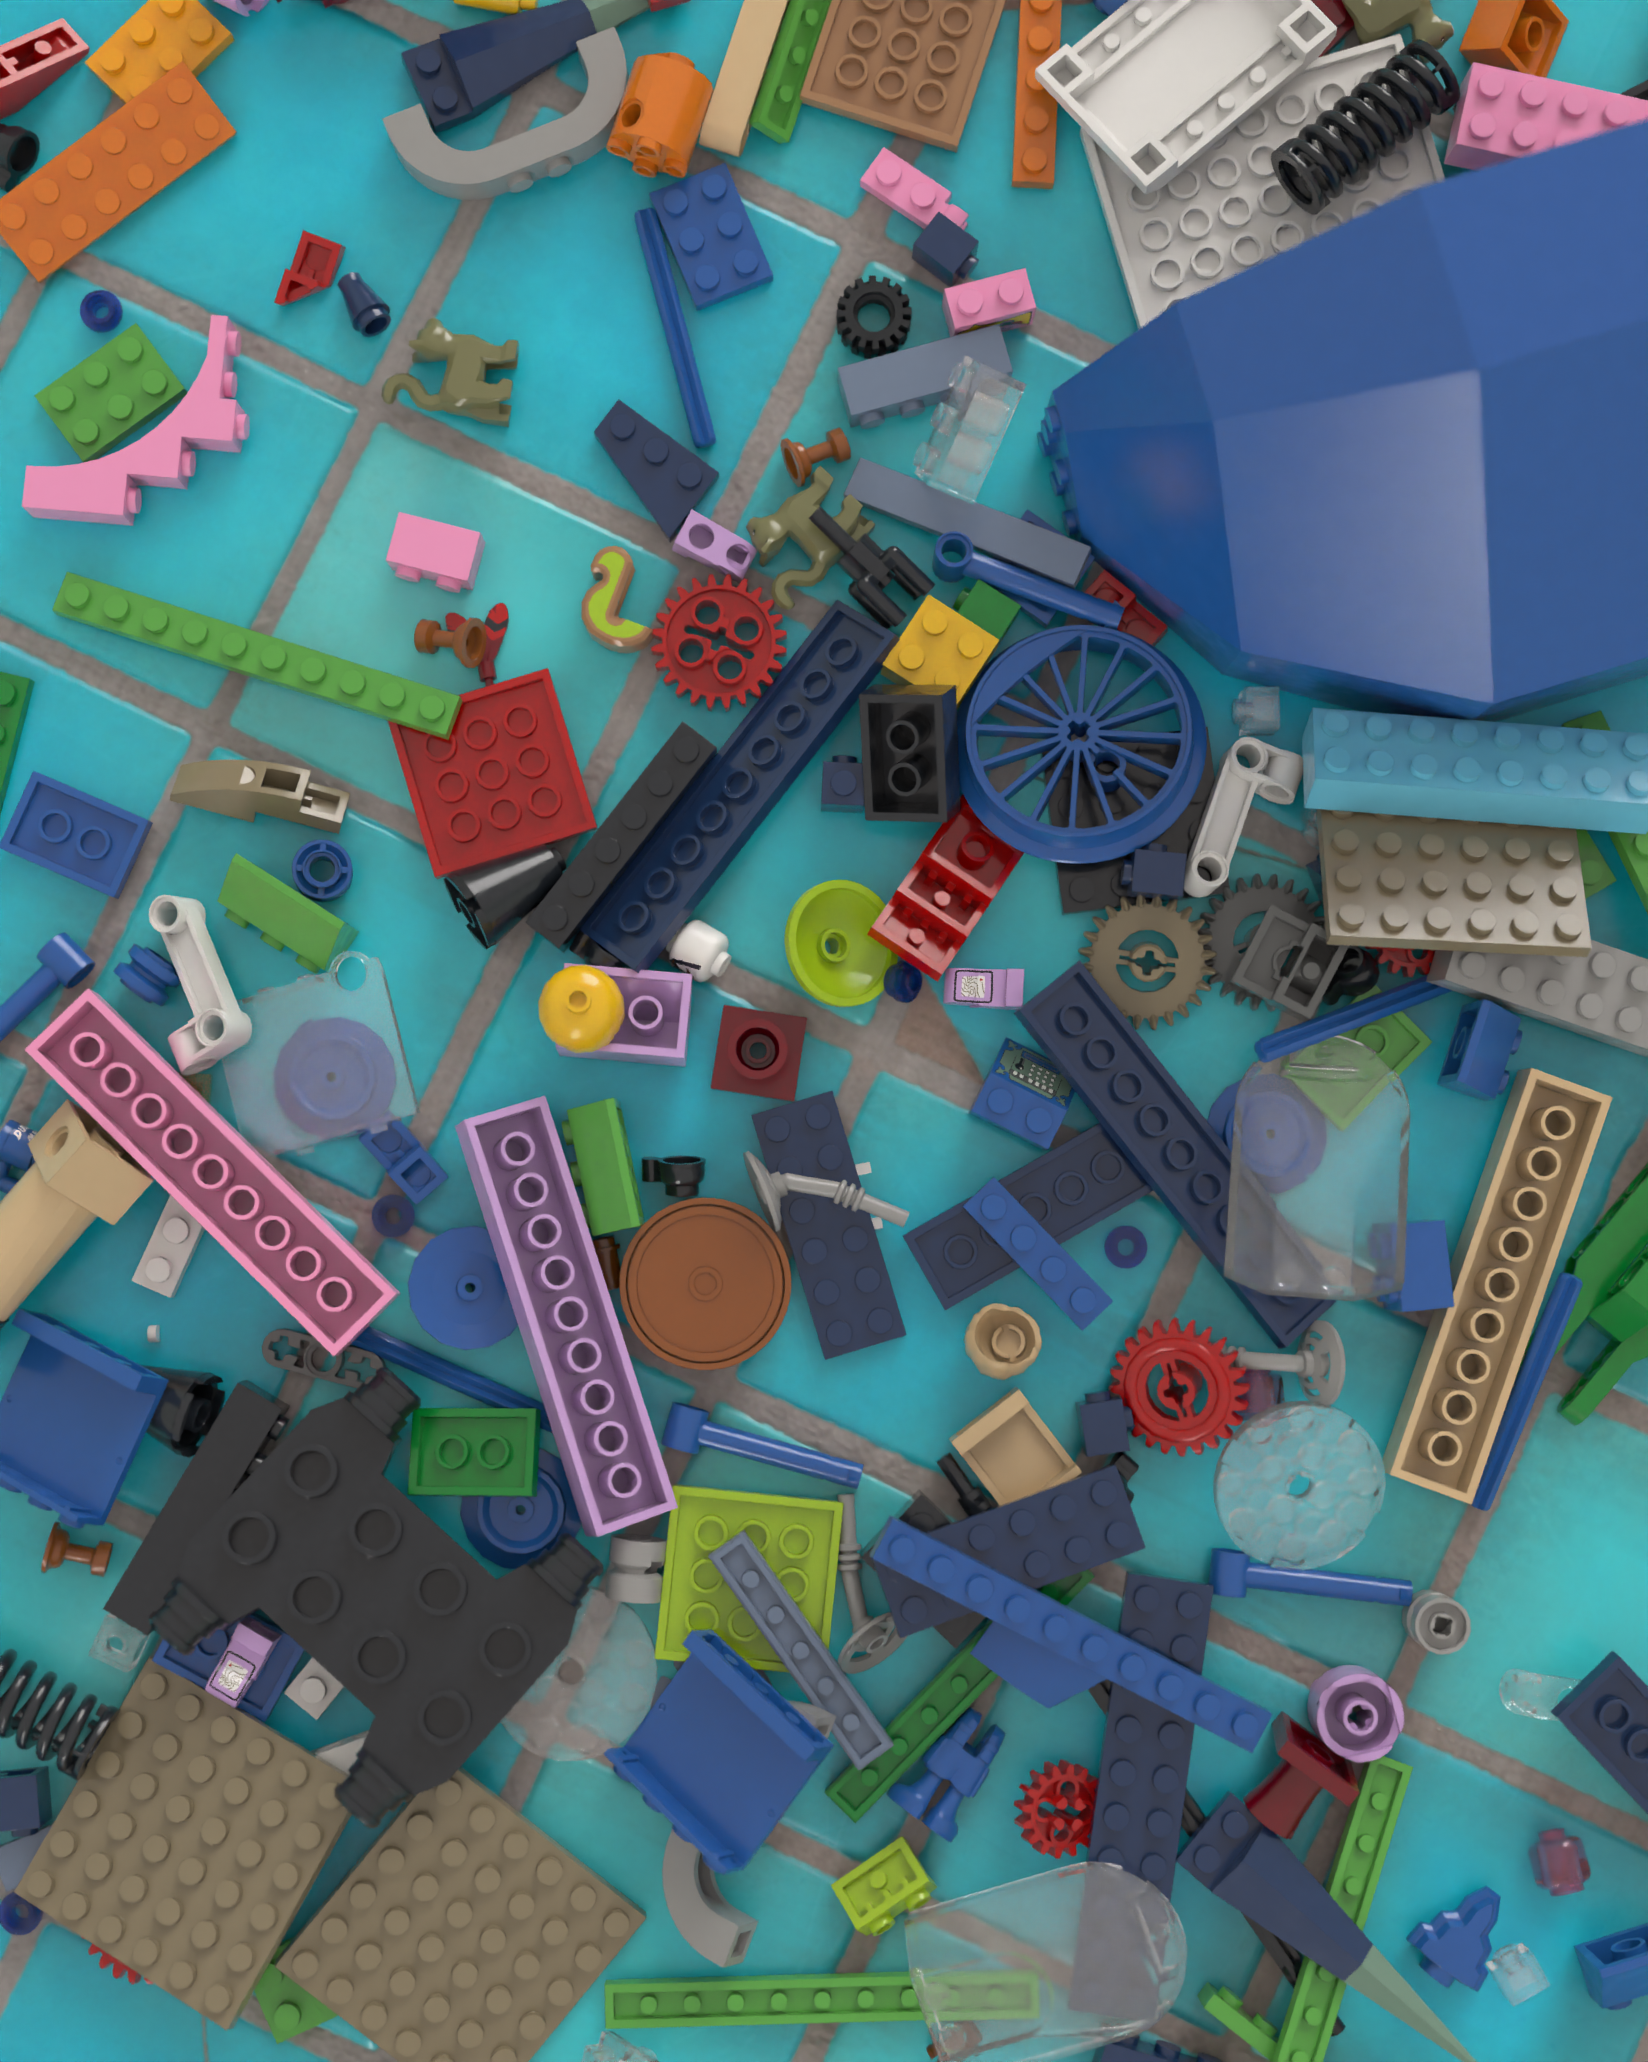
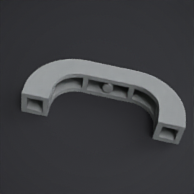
M615 27L576 41L579 60L588 79V86L581 103L568 115L486 148L475 151H462L444 144L434 134L420 103L382 118L400 162L411 176L426 188L440 195L461 200H481L495 197L508 191L517 193L528 189L534 181L546 176L559 177L571 170L572 166L589 159L607 145L629 79L624 50Z
M788 1701L828 1739L836 1718L835 1715L812 1704ZM672 1829L665 1848L662 1876L667 1907L677 1929L698 1953L722 1968L742 1963L757 1927L758 1920L736 1909L723 1897L716 1883L714 1870L705 1864L702 1859L703 1854L692 1843L678 1837Z

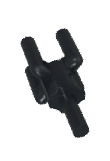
M821 506L809 517L844 553L836 564L853 579L848 587L849 594L884 628L889 629L892 625L894 627L898 626L907 616L882 591L892 579L913 600H916L920 595L924 597L935 586V583L898 547L890 546L883 551L866 533L855 541Z

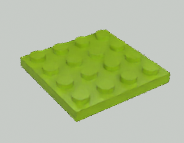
M673 1484L672 1490L678 1508L670 1510L655 1659L685 1662L691 1652L682 1644L692 1630L712 1629L753 1669L790 1673L708 1557L711 1552L743 1529L829 1650L843 1502Z

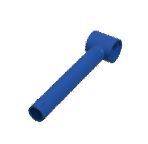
M958 531L946 532L936 542L932 569L935 575L944 582H958L965 576L976 580L979 579L989 585L1080 619H1086L1096 625L1117 630L1125 607L1120 606L1116 600L1111 603L1093 597L1090 594L974 552L973 544L969 537ZM946 552H956L963 560L952 563L947 561L942 555Z
M66 932L56 935L43 946L37 955V959L43 965L0 1006V1042L60 984L66 989H70L85 979L95 967V962Z
M672 1402L661 1444L692 1454H698L700 1446H704L818 1479H826L829 1482L857 1489L859 1486L864 1464L707 1421L709 1411L684 1403Z
M1212 1548L1208 1583L1214 1586L1213 1594L1245 1598L1247 1588L1408 1607L1412 1601L1413 1586L1410 1580L1377 1578L1375 1576L1255 1563L1250 1562V1553L1227 1548Z

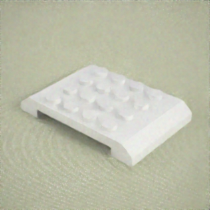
M1128 0L1072 48L1066 43L1035 69V79L1146 195L1165 186L1314 62L1335 38L1337 27L1311 0Z

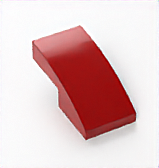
M1103 570L1084 592L1111 603L1116 600L1120 606L1125 607L1117 627L1119 631L1136 636L1154 647L1168 632V626L1136 601V595L1106 570Z

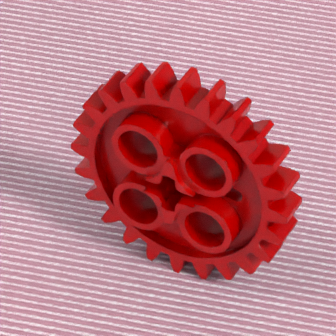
M709 574L708 586L704 587L701 586L696 578H693L692 592L688 593L684 588L677 587L680 600L678 602L668 598L664 600L670 613L656 614V620L664 626V628L652 629L653 638L662 641V643L651 647L652 655L664 656L655 664L656 670H669L670 672L663 679L664 684L670 686L678 682L679 685L675 692L676 697L681 698L687 692H690V702L693 707L703 698L706 699L708 711L711 712L716 701H722L725 711L728 712L732 699H737L744 708L746 707V694L750 692L754 697L760 699L761 691L758 685L762 683L769 687L774 684L773 679L768 674L769 671L775 673L782 671V665L774 658L787 655V649L776 644L787 639V632L774 628L783 622L782 614L769 615L775 607L774 600L771 599L761 603L762 588L759 587L751 594L748 593V582L745 578L739 583L738 587L732 586L730 574L725 576L722 585H717L713 574ZM706 607H712L720 613V616L716 622L707 625L698 621L697 614L699 611ZM749 623L757 627L758 634L752 640L744 641L736 636V629L742 624ZM686 627H692L708 638L688 634L684 630ZM720 635L726 636V643L729 647L721 645L718 651L713 650L710 639L718 640ZM689 645H696L703 650V655L700 660L689 663L681 659V651ZM731 648L751 652L754 654V657L747 659ZM733 661L738 663L742 667L739 676L734 679L722 677L719 674V668L725 662Z

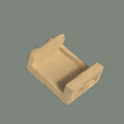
M1014 1387L949 1438L999 1505L1069 1481L1082 1473L1017 1387Z

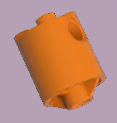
M666 52L637 57L634 61L606 145V149L610 153L633 162L632 169L645 177L654 178L657 172L668 173L678 178L686 176L713 94L712 83L705 75L694 69L695 65L689 58L681 54Z

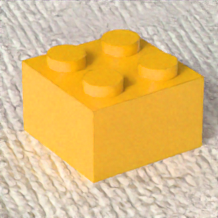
M928 594L900 636V640L883 662L881 675L897 685H956L958 709L968 691L995 653L999 639Z

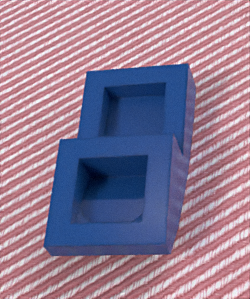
M391 1109L358 1137L359 1141L387 1170L388 1175L416 1205L448 1178V1174Z

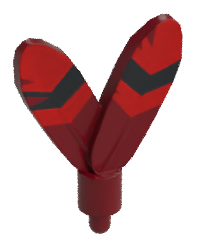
M503 603L495 605L489 611L484 623L487 637L486 650L483 659L478 665L480 681L485 682L486 687L493 685V681L497 679L494 660L498 655L508 628V609ZM452 612L447 613L445 616L447 630L455 632L458 626L467 621L463 616Z

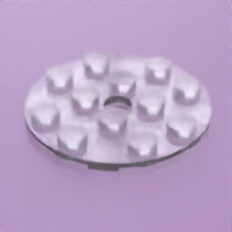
M1291 1401L1277 1404L1248 1419L1236 1430L1223 1448L1216 1465L1213 1481L1215 1508L1219 1520L1228 1535L1248 1556L1251 1555L1260 1561L1268 1563L1270 1567L1283 1570H1307L1321 1567L1346 1555L1366 1536L1364 1531L1372 1521L1375 1513H1380L1383 1504L1386 1484L1384 1464L1371 1436L1355 1419L1344 1411L1315 1401ZM1296 1475L1308 1477L1309 1486L1305 1492L1298 1495L1288 1492L1290 1484L1296 1479Z
M588 1585L590 1590L581 1600L583 1606L577 1611L567 1647L500 1721L504 1728L513 1736V1740L519 1745L539 1756L560 1761L586 1760L603 1755L607 1749L615 1748L640 1726L648 1713L655 1694L658 1664L655 1658V1646L646 1625L627 1603L606 1598L605 1590ZM573 1659L582 1666L584 1675L577 1683H567L561 1678L559 1669L560 1665L565 1661Z

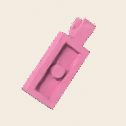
M883 147L860 179V187L924 230L938 212L942 213L963 230L968 226L966 220L969 215L961 208L948 204L951 200L952 192L885 147Z

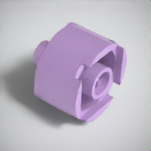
M1343 1665L1328 1670L1311 1684L1307 1703L1309 1722L1315 1734L1334 1753L1354 1762H1369L1383 1757L1392 1749L1393 1743L1399 1733L1401 1734L1404 1726V1711L1399 1696L1383 1679L1370 1669L1357 1665ZM1358 1705L1363 1710H1359L1356 1713L1357 1719L1352 1721L1348 1714L1352 1713V1707Z

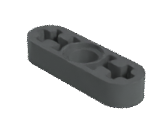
M288 1328L272 1331L266 1336L262 1344V1353L265 1360L274 1367L358 1388L364 1382L360 1380V1372L345 1369V1377L338 1375L345 1363V1351L351 1353L348 1362L360 1364L366 1358L371 1359L370 1366L375 1368L376 1371L381 1367H386L382 1357L357 1346L349 1345L340 1355L336 1356V1363L331 1370L321 1371L313 1363V1354L316 1349L323 1345L311 1334ZM286 1336L288 1337L289 1346L302 1349L304 1348V1340L309 1341L310 1345L305 1350L303 1356L304 1366L297 1364L301 1358L299 1355L287 1354L283 1357V1360L279 1359V1351L273 1349V1343L282 1341L283 1337ZM375 1375L368 1376L364 1383L367 1385Z

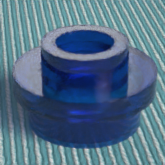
M96 290L84 297L80 306V316L89 329L105 333L119 325L123 317V308L121 302L113 293L105 290ZM100 308H109L107 316L104 318L96 317V313Z
M906 960L891 965L884 976L886 993L902 1003L912 1002L917 997L922 987L920 970Z
M387 1195L378 1200L373 1207V1225L384 1236H402L414 1224V1208L410 1201L403 1196ZM391 1208H397L401 1212V1220L397 1224H391L387 1220V1212Z
M1120 1226L1113 1229L1106 1237L1104 1251L1106 1257L1113 1265L1120 1268H1133L1139 1265L1145 1258L1147 1242L1144 1235L1138 1229L1131 1226ZM1122 1239L1130 1240L1133 1245V1249L1128 1255H1122L1118 1251V1243Z
M14 1891L8 1894L0 1904V1924L11 1934H28L42 1920L43 1911L15 1894ZM22 1904L27 1907L29 1912L27 1918H21L17 1915L16 1905Z

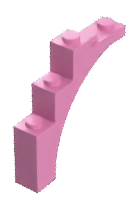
M211 315L207 356L202 368L185 397L156 428L122 450L100 459L65 466L26 465L22 507L34 518L133 526L135 513H140L142 506V493L137 486L187 489L188 477H193L196 469L195 452L191 451V449L241 453L242 440H247L249 437L250 420L248 414H245L237 400L230 399V397L235 398L237 392V375L232 371L234 357H239L241 352V334L236 330L229 317Z

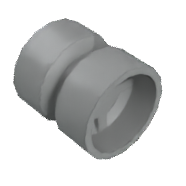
M613 1534L611 1536L609 1560L615 1564V1567L607 1573L605 1597L628 1603H659L661 1600L663 1577L657 1573V1569L664 1565L667 1540L647 1535Z
M1421 1590L1414 1593L1410 1606H1404L1402 1609V1624L1406 1633L1415 1642L1433 1653L1451 1654L1460 1650L1467 1642L1471 1633V1620L1467 1611L1457 1601L1436 1590Z

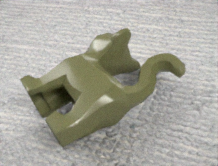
M1342 0L1344 8L1354 20L1360 45L1390 37L1396 32L1410 27L1412 41L1421 39L1428 42L1438 51L1454 35L1452 23L1434 14L1430 0ZM1418 55L1423 64L1429 62L1425 57Z
M436 318L429 319L424 328L419 330L416 340L409 341V346L416 350L412 354V362L447 361V368L439 393L430 395L419 379L408 373H396L387 378L382 386L381 396L384 402L389 405L393 404L397 392L405 389L416 406L427 411L443 410L453 415L468 416L484 424L509 427L512 407L500 402L511 398L513 381L501 379L497 384H488L485 382L486 371L517 369L519 357L518 341L507 340L503 346H496L475 335L453 334L443 326L440 320Z
M821 466L810 476L812 485L809 488L788 497L775 514L762 518L753 517L746 526L752 545L761 555L759 564L762 567L766 566L779 553L789 537L800 546L812 561L809 570L789 569L778 574L773 581L771 595L775 603L783 609L790 610L795 606L793 599L788 594L790 586H814L824 579L827 571L844 554L809 519L824 501L834 481V478ZM850 494L842 501L841 512L832 518L857 541L864 533L869 535L874 530L875 523L872 520H867L860 514L863 505Z

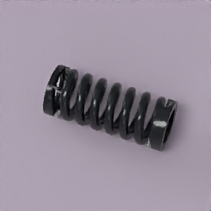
M1421 39L1413 40L1399 52L1400 54L1394 55L1389 59L1385 68L1375 70L1369 76L1368 82L1359 83L1352 89L1350 96L1341 97L1334 103L1333 110L1322 112L1317 117L1315 124H1308L1299 131L1298 138L1288 139L1271 153V163L1277 179L1290 198L1304 211L1310 214L1319 213L1331 203L1328 197L1336 199L1343 193L1342 181L1346 184L1354 185L1361 178L1360 168L1366 171L1373 170L1378 165V154L1383 157H1389L1396 150V141L1407 143L1413 138V127L1416 129L1426 128L1431 122V113L1442 115L1459 101L1460 89L1456 76L1445 58L1432 45ZM1417 55L1428 59L1435 68L1431 71L1417 59ZM1399 70H1404L1405 77L1399 73ZM1436 72L1440 73L1446 86L1445 89L1434 75ZM1382 83L1386 84L1387 90L1382 88ZM1365 97L1369 99L1370 105L1364 102ZM1347 111L1351 112L1353 120L1347 116ZM1330 125L1334 126L1335 133L1329 129ZM1312 139L1317 141L1319 149L1312 145ZM1304 179H1305L1307 185L1309 186L1310 191L1307 189V187H1306L1305 184L1303 183V180H1304Z
M7 1649L0 1657V1685L17 1658V1652L13 1649ZM28 1660L21 1667L10 1687L0 1698V1738H9L16 1734L15 1742L18 1748L28 1750L36 1745V1755L41 1761H49L57 1756L56 1766L58 1770L75 1780H79L87 1769L88 1762L111 1722L116 1719L120 1709L113 1705L106 1706L102 1703L95 1714L100 1719L98 1722L93 1719L89 1722L87 1727L92 1730L82 1743L75 1748L80 1733L97 1703V1697L93 1694H88L68 1723L54 1738L59 1723L77 1692L76 1684L71 1682L64 1686L54 1704L33 1728L47 1695L57 1681V1674L53 1671L45 1673L31 1697L13 1716L25 1687L37 1670V1663L33 1660Z

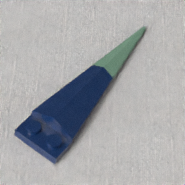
M565 0L439 34V39L402 52L401 58L436 134L476 118L535 77L577 52L576 41L612 27L617 28L650 7L647 0Z
M1227 1791L1178 1851L1176 1861L1219 1898L1462 2062H1477L1276 1833L1263 1825L1243 1802L1230 1791Z

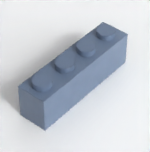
M997 324L838 367L837 382L850 427L861 425L862 429H869L883 424L885 418L901 414L902 418H910L923 413L925 407L941 403L942 407H950L962 403L966 399L965 396L981 392L982 396H991L1005 390V385L1010 384L1013 370L1000 325Z

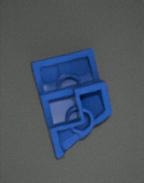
M995 1621L992 1622L970 1652V1654L994 1673L1047 1708H1052L1106 1680V1678Z

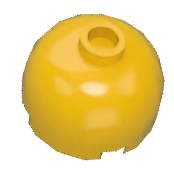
M588 965L569 966L556 972L544 985L538 1001L539 1020L547 1037L559 1046L574 1053L594 1052L608 1045L614 1039V1035L619 1031L625 1018L624 999L617 983L604 971Z

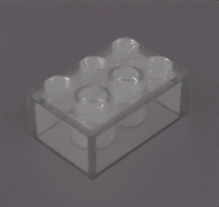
M966 355L963 362H957L950 373L947 385L952 388L945 403L939 402L930 421V426H933L934 429L928 443L923 441L918 447L913 465L917 466L915 474L926 485L973 505L1027 384L1012 375Z

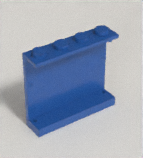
M19 1308L12 1325L29 1333L31 1336L0 1402V1486L12 1492H24L29 1495L27 1502L37 1508L52 1511L53 1509L60 1513L58 1520L68 1526L77 1529L83 1528L85 1524L104 1526L169 1380L47 1314Z
M712 1629L692 1630L682 1644L691 1652L687 1660L624 1747L607 1749L604 1755L614 1764V1772L626 1782L633 1783L643 1794V1801L654 1811L662 1813L673 1824L672 1829L675 1834L682 1840L692 1843L703 1854L702 1859L709 1868L725 1875L745 1869L834 1745Z

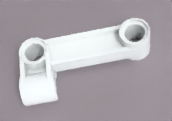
M1249 736L1237 740L1223 754L1186 862L1184 890L1188 894L1198 898L1206 897L1227 879L1229 866L1254 793L1277 804L1293 803L1303 775V758L1300 755L1288 750H1281ZM1236 755H1242L1247 758L1250 768L1240 765ZM1197 866L1208 869L1212 877L1211 882L1205 881L1200 877Z
M161 895L152 902L149 908V920L152 927L162 935L195 1016L187 1021L188 1024L169 1035L167 1039L181 1074L192 1075L207 1070L221 1058L244 1046L252 1035V1024L248 1015L240 1010L205 925L206 912L202 903L194 898Z

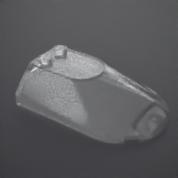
M1337 1035L1267 1063H1263L1260 1060L1254 1061L1248 1068L1239 1085L1235 1101L1224 1277L1266 1295L1358 1301L1403 1289L1405 1278L1410 1106L1405 1087L1396 1071H1392L1376 1056V1051L1356 1040Z
M1081 1862L910 1912L904 1921L910 1980L940 2062H1051L1128 2039L1151 2028L1173 2006L1183 1985L1187 1967L1186 1938L1182 1924L1171 1903L1150 1881L1145 1882L1137 1876L1122 1870V1866L1105 1862Z

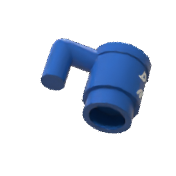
M9 1120L0 1132V1191L6 1194L19 1181L8 1176L11 1166L27 1172L35 1163L28 1143L38 1132L14 1120Z

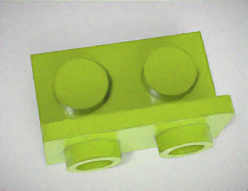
M901 1836L831 1884V1887L856 1930L866 1936L871 1933L873 1936H878L889 1930L895 1924L894 1917L907 1908L911 1912L925 1905L931 1899L929 1893L935 1890L937 1885L926 1873L906 1838Z

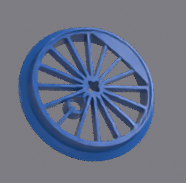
M1092 625L1062 626L1038 632L1012 644L985 666L963 699L957 714L960 788L969 806L980 821L1001 840L1026 854L1053 862L1070 864L1102 862L1134 852L1135 849H1140L1163 834L1184 812L1198 788L1205 765L1207 734L1204 715L1197 695L1185 675L1174 662L1151 644L1131 634L1110 628ZM1081 651L1076 713L1072 707L1054 657L1057 653ZM1088 651L1114 655L1086 712L1083 713ZM1123 659L1145 671V673L1095 714ZM1047 660L1067 715L1029 676ZM1153 679L1168 697V699L1106 719ZM1022 682L1056 718L1005 695ZM997 704L1047 727L985 725L981 723L983 717ZM1172 709L1175 710L1180 727V733L1112 730ZM1075 734L1080 738L1086 734V741L1082 742L1080 739H1075L1072 742L1071 735ZM979 736L1046 739L983 761L980 760L978 755ZM1110 742L1179 745L1180 751L1174 768L1169 769ZM1051 750L1001 793L994 789L985 774L986 771ZM1062 756L1031 816L1022 814L1007 803L1009 799ZM1070 761H1073L1069 826L1063 828L1039 822ZM1103 761H1112L1119 767L1110 776L1101 775L1095 770L1096 766ZM1080 762H1083L1088 779L1095 789L1107 822L1106 825L1079 829L1075 827ZM1126 762L1167 780L1161 790L1151 800H1147L1126 778ZM1122 787L1141 808L1131 815L1115 821L1104 792H1112Z

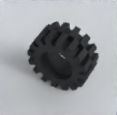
M871 275L868 282H863L861 277L855 280L853 288L848 285L844 289V296L839 298L836 313L838 335L841 334V342L844 346L850 345L851 352L855 355H858L859 351L863 352L865 359H871L872 354H878L879 357L886 355L888 351L891 353L897 352L899 344L903 345L905 343L907 333L910 331L912 309L909 307L910 300L907 293L902 295V287L898 283L894 287L891 286L890 279L884 276L882 282L876 281V275ZM868 304L882 305L888 311L890 321L883 330L871 332L865 330L859 324L858 313Z

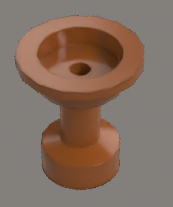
M840 427L826 432L825 442L807 449L800 442H791L788 438L781 440V452L786 469L797 487L805 485V479L812 472V464L830 457L836 463H841L851 458L848 440Z
M469 618L465 623L458 626L455 632L444 631L437 621L422 619L415 629L414 644L418 652L435 654L440 647L452 648L455 656L467 668L478 666L486 650V629L484 623L479 618Z
M56 1521L46 1545L41 1573H46L51 1568H59L64 1560L90 1565L91 1575L104 1577L112 1554L113 1543L100 1540L95 1548L70 1543L69 1533L61 1528L60 1522Z

